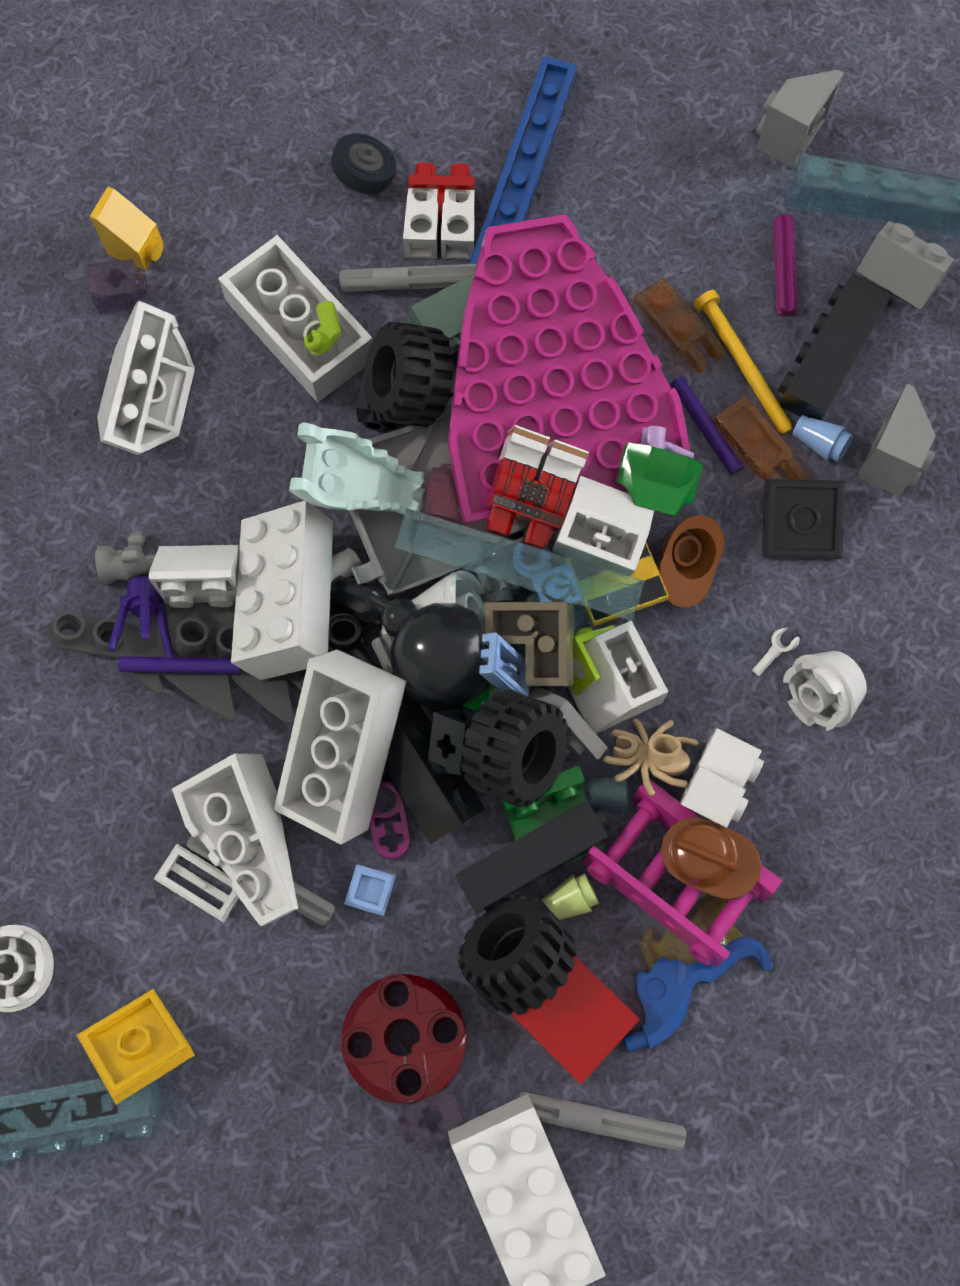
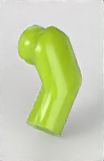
M324 301L316 306L320 327L317 330L311 331L312 336L307 333L304 338L305 347L314 355L328 353L341 336V327L335 304L331 301Z

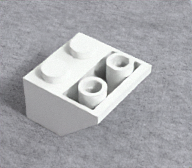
M580 476L552 551L582 563H587L590 566L600 567L598 569L628 579L636 570L650 531L654 510L634 505L632 497L628 493Z
M239 545L159 546L149 570V580L164 602L169 603L172 607L190 608L193 606V603H209L213 607H230L236 601Z
M632 621L598 635L584 645L600 676L599 680L579 695L574 694L571 686H566L581 717L596 734L663 703L668 694V690ZM575 658L574 672L580 680H583L585 676L583 664Z

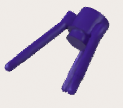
M139 576L132 578L127 584V595L120 597L119 612L108 649L110 651L116 649L128 611L135 617L140 618L141 638L143 640L149 638V617L156 613L166 657H174L164 612V600L159 597V593L150 582L149 577Z

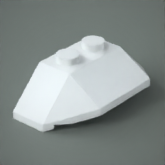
M141 301L136 303L115 347L97 416L101 442L135 455L142 454L179 436L195 371V366L185 341L177 329L178 324L175 316Z

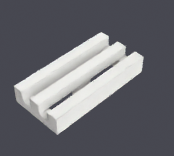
M176 844L154 880L220 921L225 922L230 911L238 902L239 897L232 890L230 895L225 894L177 864L176 861L182 856L232 887V881L224 872ZM170 870L224 902L221 909H217L167 878Z

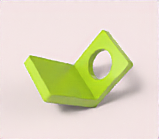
M614 625L594 631L591 627H585L574 633V660L575 658L580 660L585 670L583 680H580L574 672V685H571V688L575 695L581 694L600 679L584 645L594 637L614 629Z

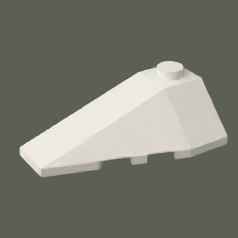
M234 753L172 788L185 827L193 837L200 838L210 852L208 854L209 859L215 866H221L232 881L233 891L260 926H265L298 909L281 813L274 810L277 791L262 754Z

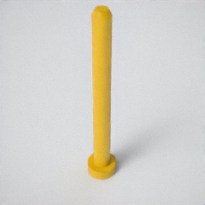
M715 290L705 292L693 303L698 313L704 311L777 430L783 435L791 432V421L717 305L720 301L719 295Z

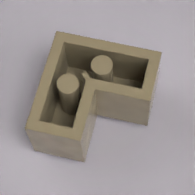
M484 602V634L496 632L508 644H525V686L574 685V603Z

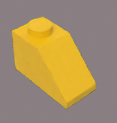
M108 186L90 215L91 221L108 255L146 271L151 261L156 262L163 252L164 245L155 222L118 191Z

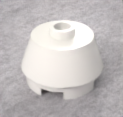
M839 651L803 655L796 659L793 666L786 671L783 683L789 684L793 698L788 701V704L795 715L807 726H812L816 723L826 727V731L834 727L845 726L849 723L864 699L867 689L866 680L860 667L848 655Z
M22 925L0 927V1012H15L31 1006L45 993L51 982L54 969L51 948L45 938L30 927Z

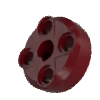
M391 974L372 983L354 1000L343 1023L340 1050L350 1074L366 1092L386 1102L397 1104L417 1103L437 1095L456 1077L466 1054L467 1028L458 1004L440 985L418 975ZM397 984H405L409 991L407 1001L399 1007H393L388 999L391 988ZM446 1019L454 1020L458 1027L456 1038L452 1042L441 1043L436 1036L438 1024ZM404 1021L413 1022L418 1027L420 1042L412 1045L411 1054L398 1056L391 1048L390 1034L399 1023ZM368 1034L372 1040V1050L366 1057L358 1058L354 1054L353 1043L359 1035ZM415 1070L421 1077V1087L416 1094L408 1096L401 1089V1078L407 1071Z

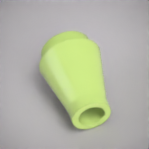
M585 873L577 877L574 874L541 899L559 920L592 912L591 907L600 903Z

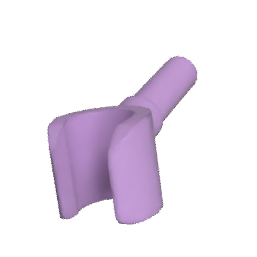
M649 426L642 429L641 445L653 446L693 459V452L665 441L666 428Z

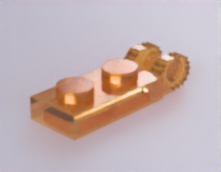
M664 277L634 296L633 302L677 354H682L697 373L707 368L704 357L694 346L698 341L715 360L718 361L724 357L723 345L713 333L709 332L705 324Z
M747 396L716 416L714 420L716 426L758 477L764 479V482L765 479H782L775 471L781 465L790 479L809 480L804 469L801 468V465L792 456V450Z

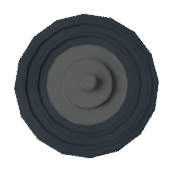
M352 133L344 135L336 143L331 157L332 169L339 181L348 188L360 193L375 194L384 191L391 184L396 170L395 157L390 149L380 140L367 134Z

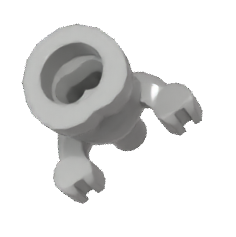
M143 531L132 532L127 539L128 547L123 550L115 551L112 547L104 545L97 547L95 563L101 585L113 584L117 580L129 581L132 578L144 576L149 572L156 555L146 556L144 554L145 535Z

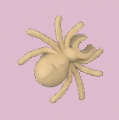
M633 719L632 723L637 728L641 739L639 736L623 730L614 729L612 731V735L617 737L616 747H613L612 757L605 756L604 762L611 765L631 766L623 773L617 774L614 777L616 782L627 779L641 767L643 784L649 796L655 794L650 783L649 769L653 776L670 785L683 788L688 787L689 783L686 780L673 777L685 772L690 764V758L681 749V744L698 746L699 741L688 737H674L669 734H663L674 725L673 720L662 724L651 736L650 740H648V735L638 719Z

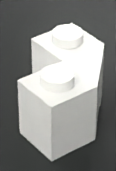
M715 728L692 773L694 775L683 793L680 804L726 828L731 820L738 822L749 801L743 797L746 791L743 787L747 780L753 783L756 780L764 764V761L758 758L762 750Z

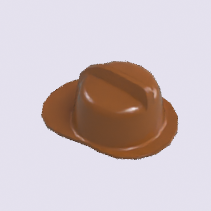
M703 515L687 517L669 530L662 539L659 573L669 594L667 601L674 606L688 608L697 605L705 598L711 587L725 546L724 534L720 525L711 517Z
M692 817L682 819L671 826L663 837L661 854L665 867L672 876L689 886L715 897L732 899L741 897L751 891L759 880L761 872L759 852L750 840L735 831L706 819Z

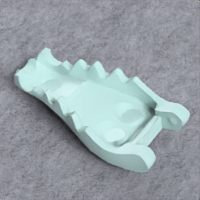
M304 422L299 425L297 438L307 443L302 478H291L289 487L291 493L312 505L328 509L395 511L403 515L413 516L420 514L423 506L422 496L425 491L424 472L411 471L404 466L398 465V459L389 456L387 450L373 448L371 440L360 438L357 433L321 428Z

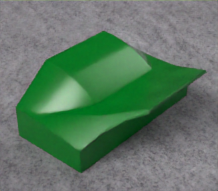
M628 442L624 444L614 483L626 487L634 505L676 516L685 504L693 503L704 464L688 456L653 446Z

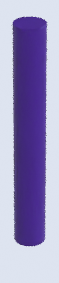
M682 376L676 378L670 386L672 389H676L682 404L730 475L742 470L744 466Z
M120 656L118 663L119 672L241 674L242 669L231 663V658Z

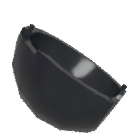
M432 603L415 610L399 626L390 647L391 667L394 676L407 681L404 692L413 701L432 709H448L474 702L489 687L490 682L479 674L480 666L487 665L481 658L483 644L479 616L474 611L456 603Z

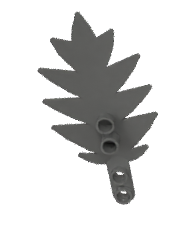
M164 602V612L174 657L231 658L235 602L230 607H213L209 603H193V606L190 608H176L169 616L167 615L172 606ZM330 604V611L334 615L344 613L333 608ZM64 611L57 614L48 625L47 633L49 640L53 645L63 650L119 659L120 656L166 657L156 613H154L150 623L149 638L147 640L141 638V631L137 625L124 623L120 639L114 651H110L108 649L109 643L101 639L106 635L112 634L116 619H101L79 615L73 611ZM71 629L75 632V635H63L61 631ZM370 656L380 669L383 670L378 658ZM242 670L241 674H229L241 689L270 713L287 724L294 723L295 718L285 676L302 690L305 675L298 678L292 672L259 680ZM133 673L143 685L156 695L163 693L159 673ZM161 673L168 681L201 706L228 721H234L236 716L228 674Z

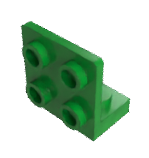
M580 766L560 772L554 780L551 789L546 791L543 798L538 802L534 801L531 806H522L520 808L501 801L515 840L587 800L583 790L585 779ZM603 843L596 848L602 852L605 849V844ZM587 853L573 860L572 862L585 858Z

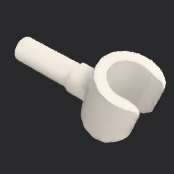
M787 627L774 632L772 646L752 669L758 676L782 652L794 650L798 646L799 637L794 638L788 647L780 643V637L788 629Z

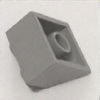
M839 70L791 78L787 79L779 92L773 90L763 107V112L766 114L756 130V134L760 135L757 149L794 168L827 119L844 73Z
M889 221L876 236L856 271L921 310L946 276L954 258L947 255V251L940 245L927 243L916 237L914 232L906 225L894 224Z
M906 384L887 413L858 474V478L897 496H900L907 486L912 489L915 487L921 474L926 473L935 456V452L931 451L930 447L936 435L914 386Z

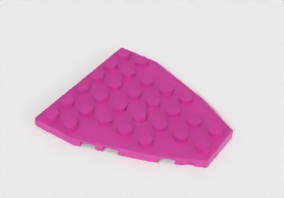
M566 214L488 227L485 231L462 318L447 443L463 524L488 519L490 510L485 509V505L490 495L507 432L515 425L550 437L548 443L556 439L589 452L585 465L581 468L571 499L580 476L622 492L628 491L623 485L614 482L624 444L628 442L641 444L642 429L644 427L660 426L666 428V442H671L690 451L681 399L676 389H671L660 369L662 364L657 355L653 356L642 336L644 331L621 288L612 276L608 278L594 259L596 254L588 243L583 242L579 238L577 228Z

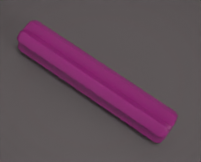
M779 214L773 222L776 313L779 316H794L798 309L794 218L790 214Z

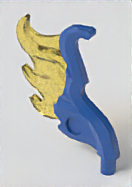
M706 893L700 901L697 913L690 921L706 933L726 906L728 899ZM732 925L719 943L730 952V955L724 962L715 967L711 963L710 965H705L695 959L688 951L690 946L667 928H665L662 940L659 943L652 940L653 929L649 927L642 935L640 954L650 972L645 974L643 971H638L635 976V990L644 1011V1025L641 1026L642 1030L625 1035L623 1038L627 1052L630 1053L647 1046L648 1049H651L673 1034L686 1016L692 990L697 982L711 983L743 957H753L758 961L762 970H771L773 964L763 945L755 939L744 937Z

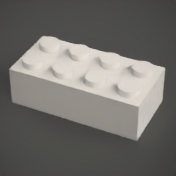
M278 235L218 278L226 302L317 403L366 367L368 352L373 341L372 337ZM331 301L335 304L341 327V336L328 353L314 355L305 347L304 338L307 333L312 336L311 331L317 330L320 327L316 306L321 302Z
M305 500L241 520L231 663L259 680L307 669L310 658L328 653L333 520Z
M339 650L310 658L274 810L339 844H343L367 831L407 681Z
M528 1094L448 1131L451 1147L510 1286H586L606 1276Z

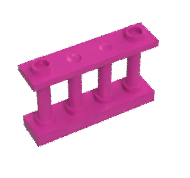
M650 780V783L655 791L653 796L648 795L642 783L631 800L637 805V813L605 853L593 845L583 863L588 866L587 871L595 880L604 885L610 883L690 946L688 951L695 959L705 965H710L711 963L717 967L730 955V952L719 943L751 899H758L762 903L774 894L782 880L761 864L760 877L753 889L741 897L730 899L706 933L685 917L703 891L687 885L672 906L651 891L667 870L663 863L661 850L638 880L618 865L650 822L658 821L669 830L671 826L682 819L700 818L690 809L681 805L677 799L652 780Z

